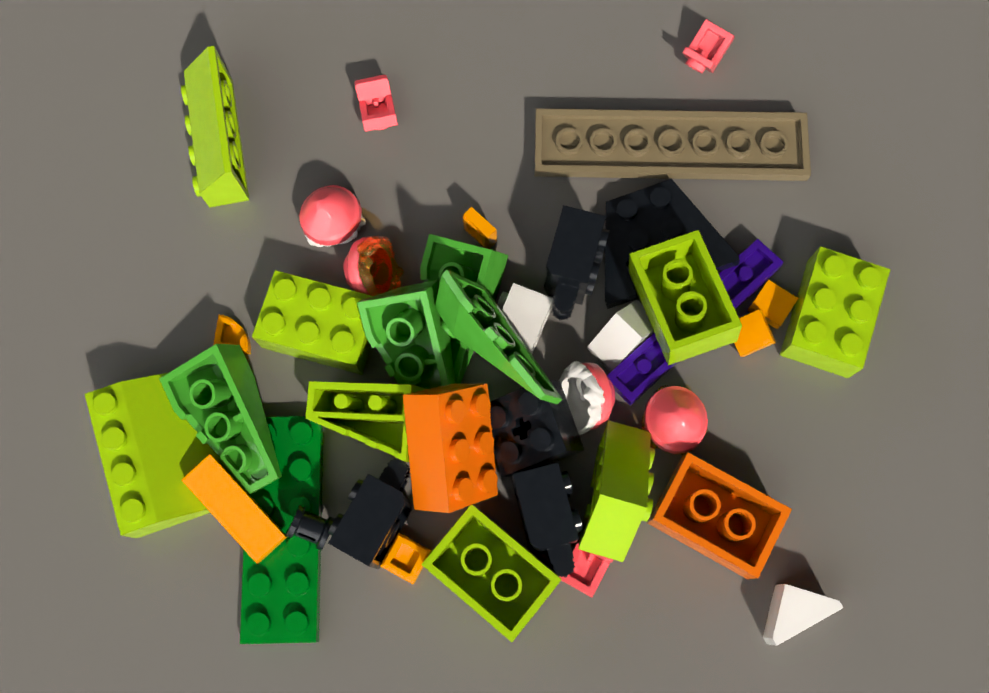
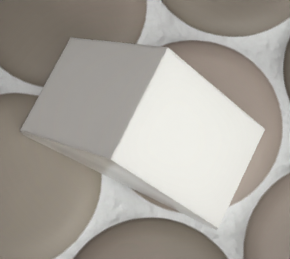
M635 300L616 312L587 346V349L610 371L615 369L654 333L643 305L638 300Z
M777 584L774 587L763 639L766 644L777 646L843 609V606L839 600L791 585Z

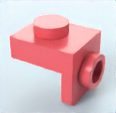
M706 19L690 46L685 47L682 52L688 59L685 64L703 74L705 69L713 73L735 39V36Z
M387 75L356 80L354 84L365 132L384 130L398 125Z
M579 538L572 551L574 556L573 562H575L574 572L567 575L566 578L560 576L559 578L562 579V582L592 598L613 559L579 550Z

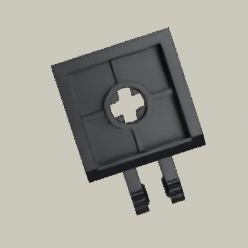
M565 205L562 208L546 264L547 276L544 283V290L547 295L554 298L551 313L559 321L568 320V317H571L575 303L582 305L585 294L592 296L610 231L603 229L606 216Z
M550 380L563 399L558 404L540 400L524 387L490 402L494 458L497 461L502 477H510L515 473L543 467L584 451L560 381Z
M394 458L387 463L388 466L384 468L378 479L370 474H367L364 481L359 479L349 494L348 499L352 502L344 515L339 513L328 531V534L332 535L328 544L375 569L380 568L397 534L400 533L412 511L410 500L402 493L408 483L407 479L410 478V468L406 462Z
M558 463L513 474L512 484L528 546L536 553L547 552L553 573L566 578L567 575L574 572L573 569L575 568L571 545L579 540L578 534L583 531L579 511L577 508L571 510L568 501L570 494L573 493L569 474L567 471L561 472Z

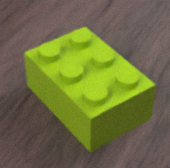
M699 230L629 254V274L668 365L737 342L742 324Z
M820 246L807 261L797 294L799 299L794 305L780 356L845 378H850L862 370L890 269Z
M275 270L252 338L261 348L362 375L371 345L365 336L357 302L372 296Z
M473 505L468 507L421 564L510 642L515 640L562 580Z

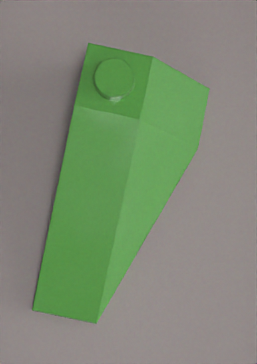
M429 234L420 267V279L424 283L439 280L440 284L441 274L449 270L484 286L495 301L508 255ZM450 336L456 384H460L474 351L457 338L454 339Z
M449 270L441 274L435 309L442 318L441 326L444 331L452 338L460 340L540 400L554 404L562 401L563 399L487 289Z
M439 280L403 286L357 302L365 336L371 347H376L386 363L384 368L389 376H394L398 384L415 385L425 389L456 384L450 336L442 328V318L435 309Z
M215 344L159 378L173 411L181 420L189 422L197 431L196 437L203 444H208L220 457L221 465L247 494H252L282 477L255 376L240 345Z

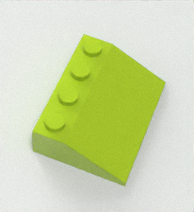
M167 373L121 381L84 394L121 536L140 538L210 513L181 479L209 454L214 455L219 462L220 457L208 444H203L196 437L197 431L187 420H181L173 411L159 379Z

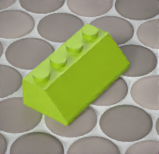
M209 46L184 70L185 85H181V94L185 105L189 109V115H185V125L188 134L192 135L193 145H190L188 150L190 160L193 166H196L197 176L192 177L194 191L197 197L201 196L210 208L248 201L249 193L233 81L215 46Z

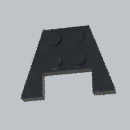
M673 179L606 201L605 229L610 230L605 246V303L607 309L638 299L627 268L630 253L699 230L718 272L737 266L740 263L737 253Z

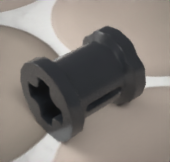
M299 505L286 536L290 538L297 536L316 544V549L322 551L330 535L328 534L329 528L335 518H322L306 511L305 506Z

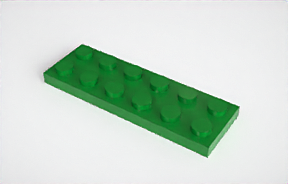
M306 416L266 417L282 477L249 494L285 534L288 532L299 505L305 506L306 511L322 517L324 426L306 419ZM297 536L287 537L259 564H256L243 549L240 644L319 642L321 550L316 549V544Z

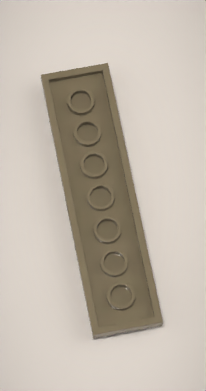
M536 109L535 177L807 181L811 176L807 113Z

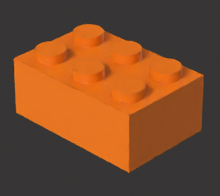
M488 383L449 384L403 394L414 510L451 513L497 496L498 478L495 468Z
M688 452L680 458L647 524L745 579L759 578L792 509Z

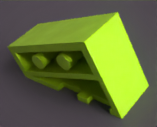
M309 381L306 419L342 435L352 437L372 448L391 454L404 462H409L403 394L426 389L409 384Z
M608 420L597 448L590 485L593 487L592 504H587L584 517L589 518L583 536L580 538L579 550L623 562L641 521L647 522L649 520L653 499L648 498L654 481V473L649 472L655 457V449L650 448V432Z

